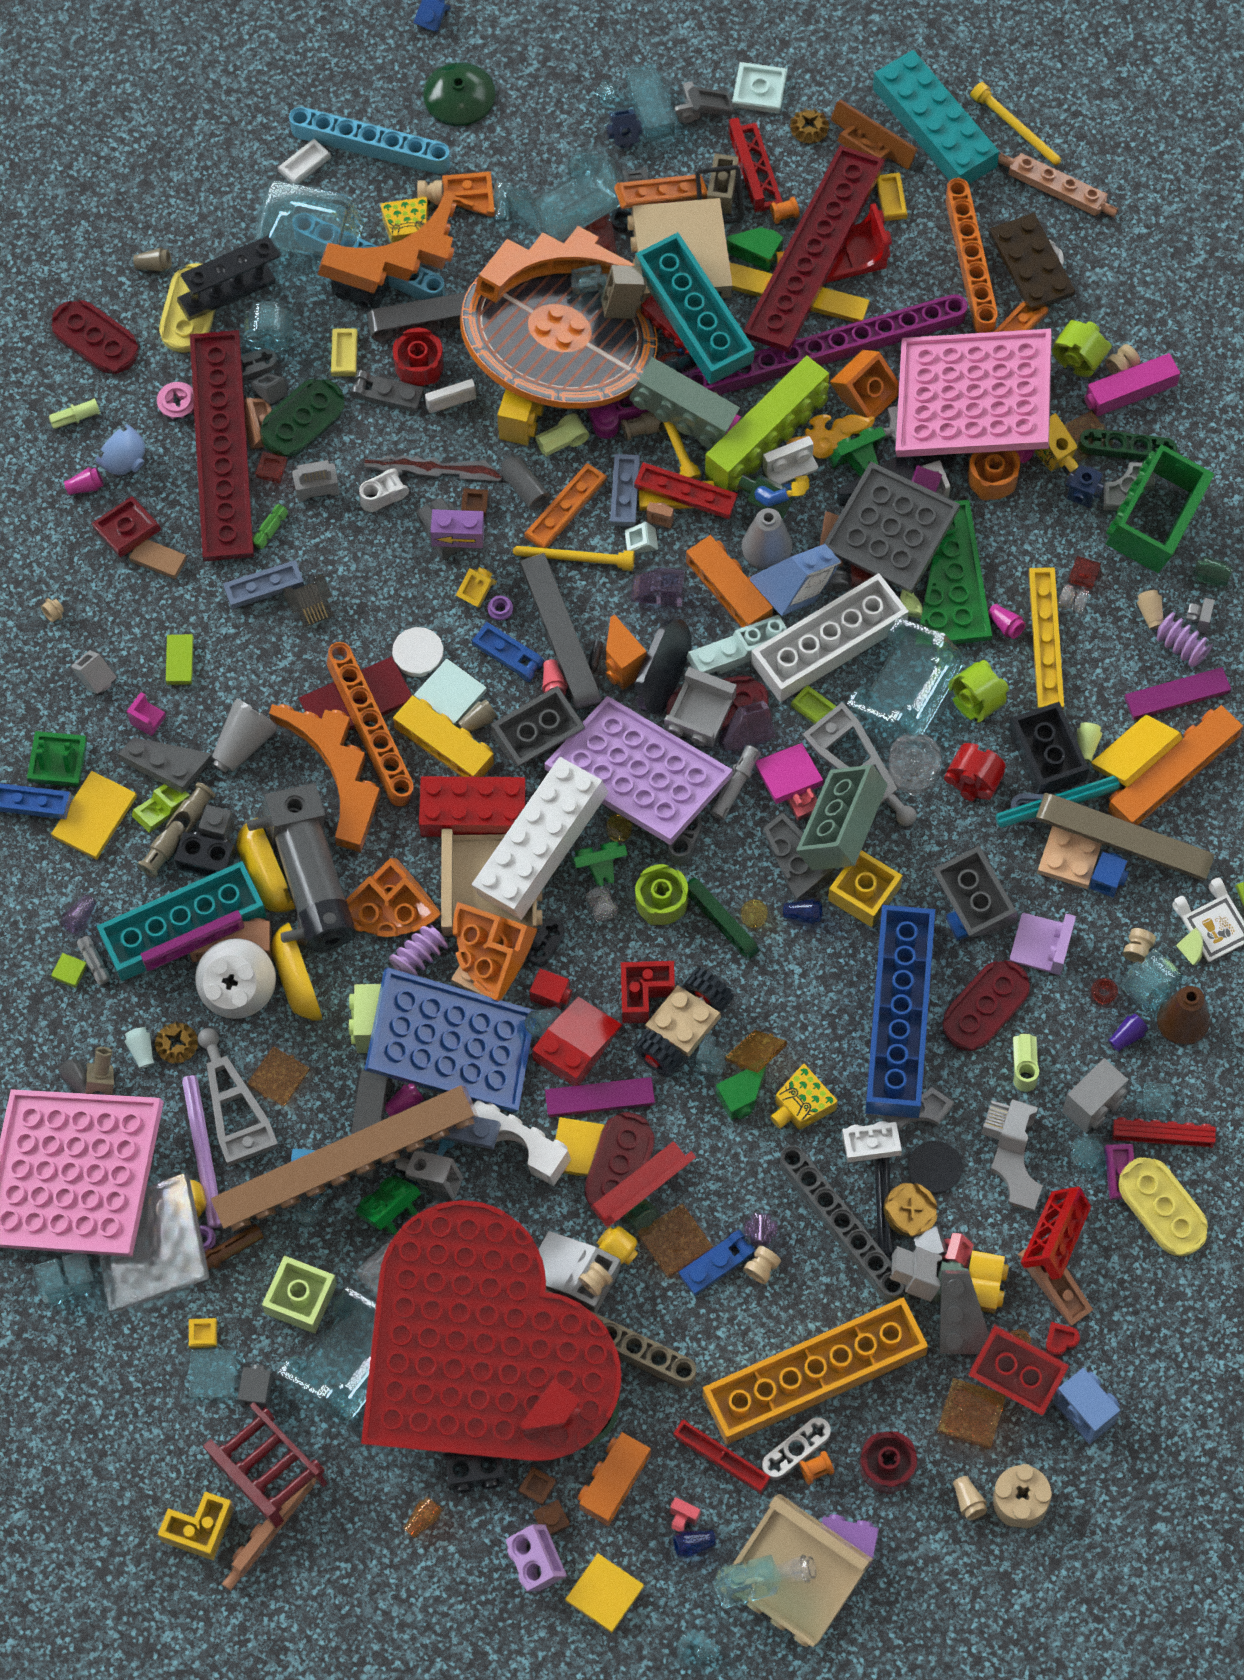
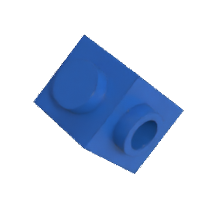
M1102 852L1089 889L1114 898L1118 886H1124L1129 874V871L1125 870L1127 861L1116 853Z

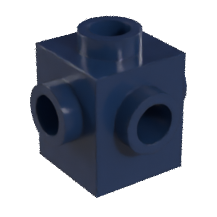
M634 110L609 112L610 125H606L608 139H612L615 146L620 148H630L634 146V143H638L639 135L642 134V125L640 120H636Z
M1079 465L1076 473L1071 472L1066 483V486L1069 487L1067 500L1091 508L1095 497L1099 499L1104 488V484L1101 483L1103 473L1098 472L1093 467Z

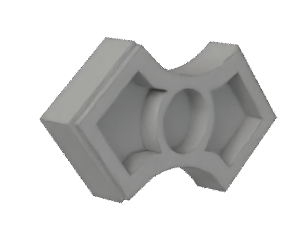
M1129 462L1128 470L1123 477L1114 482L1104 483L1103 510H1118L1122 501L1128 495L1129 487L1138 476L1137 472L1142 463ZM1154 472L1151 473L1144 487L1145 491L1154 490Z
M931 1087L922 1094L919 1118L878 1116L889 1123L896 1122L897 1129L900 1131L906 1125L915 1121H928L938 1126L953 1107L954 1102Z
M998 1147L990 1171L1000 1176L1006 1183L1009 1191L1008 1204L1034 1213L1043 1185L1034 1181L1027 1173L1024 1165L1025 1152L1020 1154Z

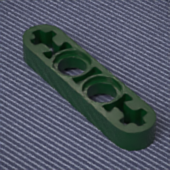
M1100 429L1084 430L1078 442L1080 450L1086 454L1140 461L1146 460L1151 452L1152 445L1155 446L1154 452L1157 451L1161 444L1177 452V444L1170 438ZM1088 438L1092 439L1093 445L1088 444ZM1102 439L1105 440L1103 447H1101ZM1117 440L1122 444V447L1113 449L1108 442ZM1142 443L1147 447V450L1138 452L1133 445Z
M693 877L687 882L688 896L745 959L750 960L758 954L760 950L749 934L697 878Z

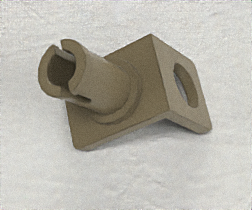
M96 1048L94 1063H87L85 1094L100 1091L105 1095H112L114 1071L113 1066L110 1065L112 1056L110 1048Z

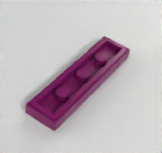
M1223 667L1131 692L1125 694L1124 699L1132 720H1136L1145 715L1151 716L1229 694L1231 687Z
M238 910L141 953L140 955L146 970L151 971L244 929L242 917Z
M652 1077L545 1089L548 1118L655 1105Z

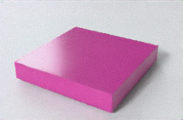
M802 743L757 760L755 763L759 775L776 804L793 798L795 794L801 795L806 793V790L809 788L813 790L824 785L821 775Z

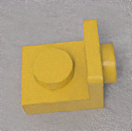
M479 567L478 570L469 568L456 596L476 607H481L491 585L495 586L497 581L491 578L493 573L482 567Z

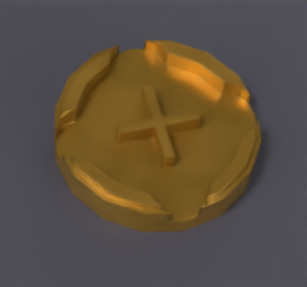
M902 1183L892 1189L885 1199L884 1213L886 1220L891 1228L901 1235L914 1237L923 1234V1232L930 1230L937 1220L936 1200L931 1192L922 1185Z

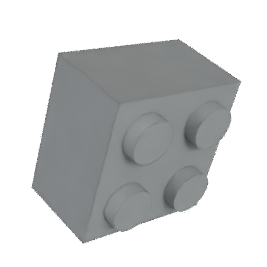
M1104 1058L1067 1094L1062 1112L1085 1133L1092 1127L1096 1130L1105 1121V1114L1110 1109L1114 1112L1124 1102L1123 1097L1127 1093L1125 1088L1128 1079Z

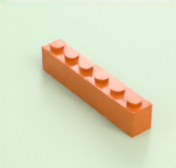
M1222 705L1215 711L1210 709L1202 717V722L1199 725L1190 726L1183 734L1184 738L1124 790L1118 789L1111 795L1108 812L1113 817L1139 825L1236 741L1241 735L1243 725Z

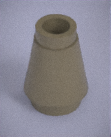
M162 247L134 255L133 258L135 269L165 272L166 269L171 268L172 264L170 251Z
M485 699L483 702L478 701L458 724L470 733L493 723V719L497 717V714Z

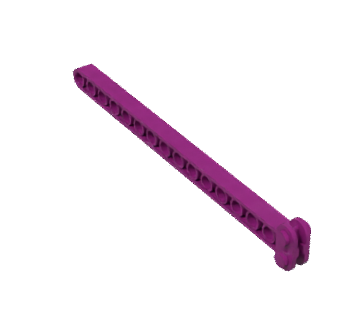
M949 295L797 339L789 353L773 347L754 352L753 363L742 368L748 370V373L743 374L738 370L726 376L725 380H719L711 385L699 368L681 374L696 383H700L710 391L721 395L786 376L806 355L818 365H824L858 355L862 350L872 351L902 342V338L920 337L960 325L966 318L968 305L965 298L961 295ZM951 308H956V309H958L959 311H958V312H952V311L949 310V309H951ZM927 315H934L936 318H935V319H930V318H928V317H926V316H927ZM911 322L913 325L907 326L903 323ZM885 328L888 329L889 332H881L880 329ZM863 335L866 338L858 339L856 336ZM834 342H840V343H842L843 345H842V346H835L833 343H834ZM811 349H817V350H819L820 352H818V353H812V352H810L809 350H811ZM787 356H794V357H796V359H794V360H789V359H787L786 357H787ZM768 362L773 365L770 367H766L762 364ZM631 394L607 405L586 408L595 434L603 439H610L617 434L618 424H621V420L626 419L627 421L640 417L642 413L648 412V410L636 407L629 400ZM630 404L631 407L623 408L621 407V405Z

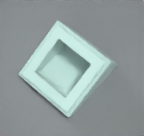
M644 522L625 530L627 551L641 553L658 550L656 529L649 523Z

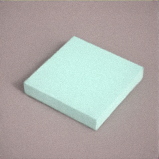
M740 62L732 101L733 107L780 114L787 69Z
M446 659L414 696L419 700H426L432 706V710L439 715L441 713L445 714L452 720L453 725L456 726L487 692V688Z

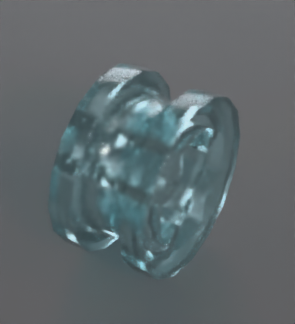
M604 80L597 88L595 98L598 100L602 99L604 104L610 103L617 92V85H610L609 80Z

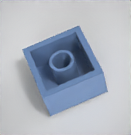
M1082 1368L1057 1389L1053 1403L1090 1445L1115 1424L1120 1413L1118 1408L1120 1405L1111 1393L1106 1394L1100 1387L1101 1382L1094 1373H1088Z

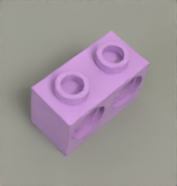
M532 1524L505 1539L508 1545L509 1557L515 1562L519 1572V1581L526 1588V1591H541L567 1577L546 1525ZM528 1540H529V1542H530V1544H531V1548H530V1551H529V1552L527 1551V1548H526V1544H527ZM539 1566L541 1568L540 1578L537 1575V1569Z

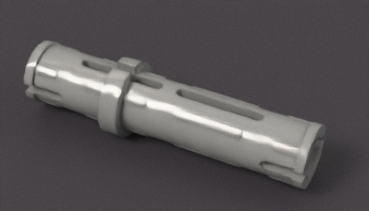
M747 745L737 764H734L731 768L733 776L725 784L716 803L710 810V814L714 817L725 820L743 784L747 779H750L752 775L751 770L761 755V752H758L759 750Z

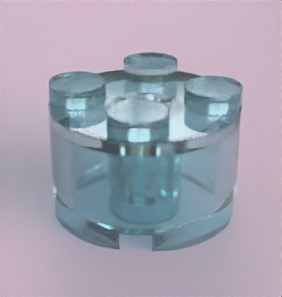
M268 301L253 303V308L249 310L246 307L244 309L243 340L246 344L250 345L249 349L257 351L263 348H274L276 351L281 352L289 350V345L293 342V309L287 306L286 310L281 308V303Z
M1154 948L1147 954L1142 964L1138 961L1127 971L1130 976L1121 983L1120 987L1142 1009L1149 1012L1168 997L1167 993L1171 988L1175 990L1184 975L1159 950Z

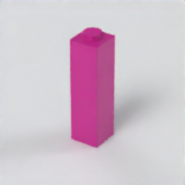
M1170 353L1088 384L1085 395L1086 405L1089 409H1093L1096 417L1177 386L1180 371Z

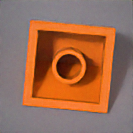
M862 350L830 381L841 401L857 414L866 418L871 416L876 418L899 396V381L878 351Z
M614 614L610 617L606 646V676L613 685L617 684L624 690L636 681L647 651Z

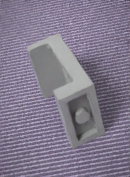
M688 667L681 691L670 714L666 715L664 719V729L676 737L683 736L691 739L698 746L704 747L706 745L712 748L736 697L737 685Z

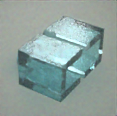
M73 1253L62 1257L69 1283L67 1285L64 1283L57 1259L32 1266L44 1304H58L63 1302L70 1294L84 1296L91 1293L92 1289L97 1288L88 1254Z
M772 1555L749 1560L746 1567L741 1562L719 1568L713 1585L724 1609L746 1603L749 1596L754 1601L775 1595L782 1579Z

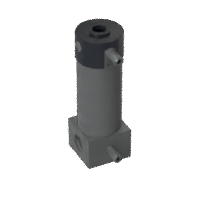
M316 783L265 794L262 818L248 821L247 827L249 831L266 828L271 848H278L296 907L299 929L282 932L280 934L281 941L286 943L303 939L308 950L326 951L350 942L357 932L348 903L345 901L323 830L325 812Z

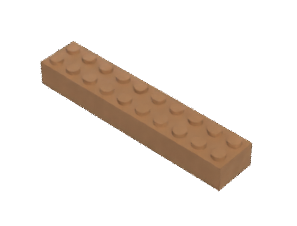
M460 1085L210 1199L223 1229L231 1228L232 1231H238L251 1225L250 1219L254 1217L257 1220L265 1219L276 1214L275 1208L282 1206L283 1209L300 1203L299 1197L305 1194L307 1197H313L326 1191L325 1185L331 1183L332 1186H338L351 1180L349 1175L357 1172V1175L367 1173L375 1169L374 1163L376 1162L389 1163L400 1158L399 1152L405 1149L407 1152L418 1150L425 1146L424 1141L432 1138V1141H437L449 1136L448 1130L454 1127L460 1130L475 1124L473 1119L479 1115L466 1086Z

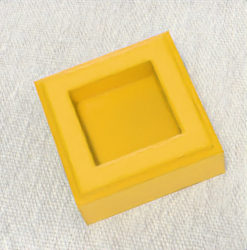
M216 1318L189 1319V1348H217Z

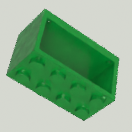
M1162 444L1156 452L1151 450L1146 460L1142 463L1137 472L1138 476L1127 491L1128 495L1122 501L1114 521L1111 522L1105 533L1109 535L1105 545L1156 573L1161 571L1173 555L1214 476L1213 472ZM1152 472L1189 492L1163 544L1125 524L1133 507L1144 493V487Z

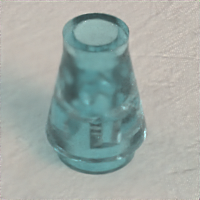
M498 182L495 184V188L492 189L495 218L505 221L509 220L516 191L513 184Z
M557 1007L531 1011L525 1019L526 1030L531 1035L543 1036L546 1030L562 1014Z

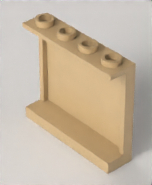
M720 198L632 206V214L627 216L628 230H633L634 237L630 238L631 252L637 253L679 232L716 291H720L721 298L731 297L732 279ZM647 287L645 292L641 294L642 302L652 295Z
M442 829V936H454L453 919L457 902L534 928L542 926V910H537V901H542V891L522 920H519L481 898L471 885L506 834L453 835L452 829Z
M779 1494L773 1498L769 1504V1510L720 1582L725 1584L724 1589L729 1594L735 1597L740 1595L749 1601L747 1605L753 1611L759 1614L764 1612L772 1618L770 1622L781 1630L787 1628L794 1633L795 1636L793 1638L805 1647L809 1645L814 1647L819 1643L873 1559Z

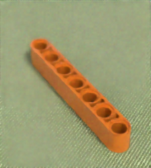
M954 178L947 185L946 206L973 327L977 333H990L996 329L998 312L968 183L964 179Z
M335 642L329 647L326 663L388 799L395 806H405L411 800L414 787L413 781L350 647L343 642ZM335 655H341V656H343L345 659H344V660H336V659H334L333 656H335ZM351 677L355 681L350 683L346 682L343 678ZM362 699L365 704L359 705L353 700ZM372 721L375 723V726L368 727L364 722ZM381 743L385 745L386 748L378 749L374 746V744ZM391 765L395 767L396 770L391 772L386 770L384 767ZM403 788L407 793L399 794L395 789Z

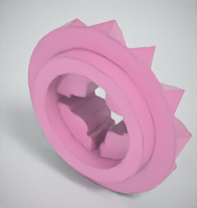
M173 382L164 386L157 396V405L163 416H170L173 420L174 417H181L183 419L188 413L192 414L194 409L193 388L182 382ZM174 394H176L179 400H182L180 407L173 403Z

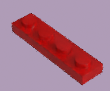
M644 462L634 482V488L726 519H730L738 499V493Z

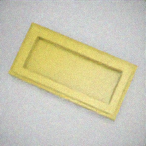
M357 329L332 330L331 376H356Z

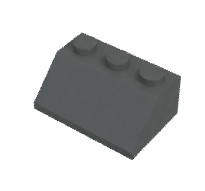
M556 686L491 724V735L504 755L520 767L584 730L585 726L559 687Z
M980 846L932 869L969 937L994 934L1018 922L1017 911Z

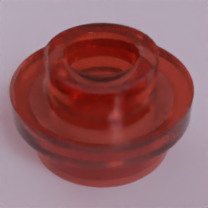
M1108 978L1096 980L1091 988L1093 999L1100 1004L1112 1003L1118 994L1117 985ZM1106 989L1109 994L1102 995L1099 990Z

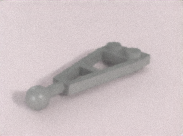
M843 702L803 733V738L821 758L835 769L848 768V766L827 749L854 729L870 757L861 766L872 764L888 784L880 804L887 801L895 810L896 820L902 826H910L916 821V811L911 806H904L895 796L897 792L896 785L861 723Z
M205 1028L198 1034V1043L202 1048L207 1049L211 1062L206 1063L217 1137L227 1165L231 1166L278 1148L279 1146L268 1118L228 1057L221 1058L217 1048L219 1042L218 1033L212 1028ZM225 1069L236 1087L219 1093L216 1072ZM243 1097L260 1123L226 1136L221 1105Z

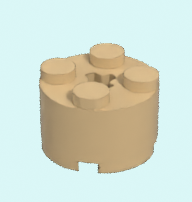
M1027 1464L1014 1466L1004 1471L996 1482L993 1494L994 1510L999 1519L1008 1526L1031 1528L1041 1522L1047 1513L1052 1495L1047 1478L1039 1470ZM1017 1494H1025L1027 1496V1499L1025 1500L1024 1498H1020L1018 1500Z

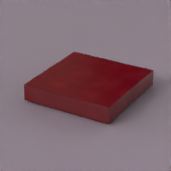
M133 496L91 523L93 529L120 558L161 531L160 525Z

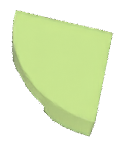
M902 589L899 600L909 611L908 616L921 619L922 605L914 593L911 594Z
M1194 928L1176 945L1192 965H1196L1200 961L1203 951V937L1198 928Z

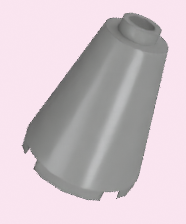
M771 508L762 509L758 512L742 540L744 558L750 565L758 569L765 570V568H769L789 558L792 552V540L780 514Z
M236 699L232 704L212 758L215 759L213 765L225 773L228 769L234 771L278 729V726L273 721L239 699Z

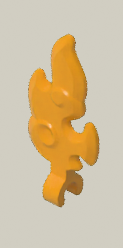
M826 414L818 415L809 420V424L813 425L812 430L806 429L805 436L788 439L786 444L810 436L814 444L813 456L824 459L833 454V450L838 446L837 443L872 427L875 418L873 416L866 418L854 414L836 419L833 422L832 429L827 430L825 424L831 420V416Z

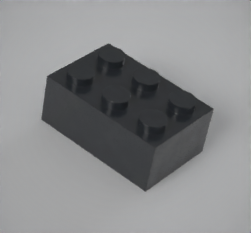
M1060 702L1011 718L1008 731L1036 794H1050L1086 781L1089 767Z

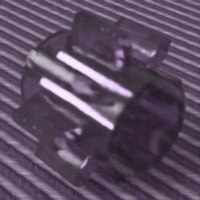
M754 1213L751 1215V1220L745 1221L744 1237H751L752 1244L767 1245L771 1243V1238H776L777 1221H771L770 1214Z

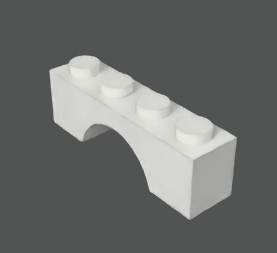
M477 1100L474 1106L479 1115L478 1117L497 1120L501 1124L496 1142L512 1140L525 1146L529 1151L528 1167L531 1174L554 1186L571 1161L567 1150L568 1147L556 1139L552 1142L545 1138V1134L535 1127H531V1129L522 1125L523 1122L516 1116L511 1114L506 1116L500 1113V1109L494 1104H484Z

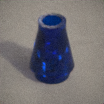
M814 898L784 903L783 918L814 925L815 922H821L822 902L816 901Z
M679 1531V1534L673 1536L676 1555L678 1558L684 1557L687 1559L710 1547L716 1546L714 1531Z

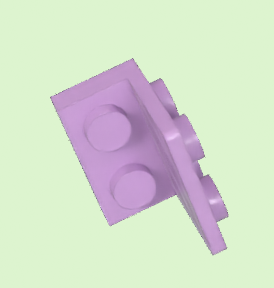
M1022 913L1009 961L1061 975L1076 916L1065 914L1064 922H1057Z

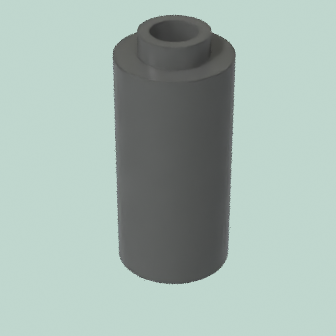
M509 457L503 461L500 470L501 475L530 510H536L543 506L549 499L550 494L520 457Z

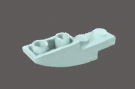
M776 615L735 630L731 637L689 651L687 659L692 668L707 674L717 672L719 675L751 661L753 649L785 631L787 627L781 617Z

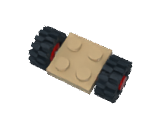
M697 967L683 984L684 989L677 985L646 1023V1031L633 1046L638 1058L643 1060L644 1064L649 1065L653 1071L656 1070L658 1074L671 1077L684 1061L681 1053L688 1057L693 1053L721 1018V1013L733 1000L734 994L729 987H726L727 984L724 981L721 982L718 976H713L712 972H707L706 969Z

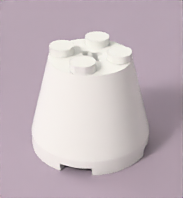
M239 938L227 939L210 947L201 957L195 974L196 989L202 1002L217 1015L231 1019L245 1018L261 1010L272 997L276 984L275 967L267 953L256 943ZM230 974H233L234 980L238 981V985H233L232 988L229 981L225 979Z

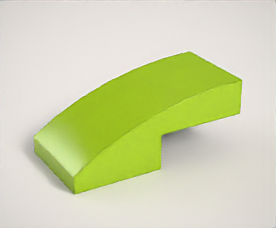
M163 784L153 791L152 798L133 810L132 817L150 833L170 818L185 799H189L190 794L186 791L182 794Z

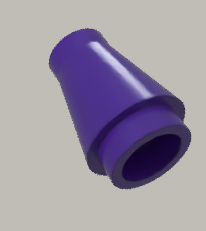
M1134 1013L1132 1016H1127L1108 1041L1119 1052L1124 1047L1144 1037L1148 1027Z

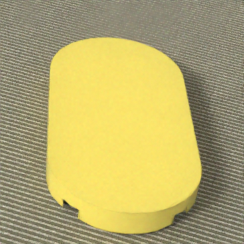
M200 263L186 265V268L181 271L179 269L174 274L159 325L161 339L169 349L176 352H191L190 334L210 333L215 310L188 321L177 303L178 296L190 292L181 277V273L201 265Z
M1147 1157L1131 1161L1121 1172L1119 1190L1124 1201L1163 1250L1176 1256L1190 1255L1200 1249L1207 1238V1219L1169 1168L1161 1161Z

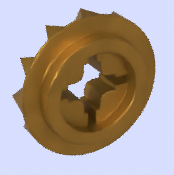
M805 108L802 112L796 111L795 116L791 119L790 130L797 140L803 143H816L827 135L829 120L825 118L824 113L817 112L816 108L814 110H807ZM805 122H814V127L808 126L806 128Z
M175 1021L173 1024H165L164 1028L157 1032L155 1041L156 1051L167 1062H185L197 1050V1035L195 1030L187 1023L183 1024ZM181 1034L180 1040L184 1045L177 1044L171 1050L172 1043L168 1038L176 1039Z

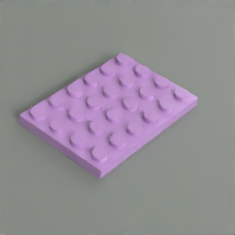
M608 696L582 722L585 729L568 738L545 762V770L549 772L557 759L562 757L601 779L609 792L602 801L603 805L670 845L733 776V770Z

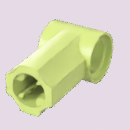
M572 413L563 417L557 426L537 435L536 442L542 454L547 457L569 445L576 447L583 444L590 434L578 415Z
M1020 1034L1013 1037V1082L1018 1090L1028 1092L1036 1087L1039 1076L1036 1036L1031 1034ZM1026 1072L1033 1077L1024 1079L1020 1074Z

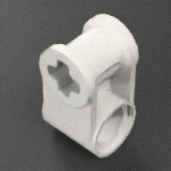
M389 469L381 475L361 484L359 490L360 504L364 510L374 512L407 496L409 489L406 485L402 484L398 477L397 469ZM370 494L376 495L375 497H372V498L367 497V495H370Z

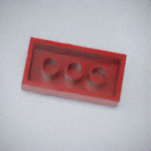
M421 776L419 812L421 837H442V829H452L453 835L507 834L526 806L525 777Z

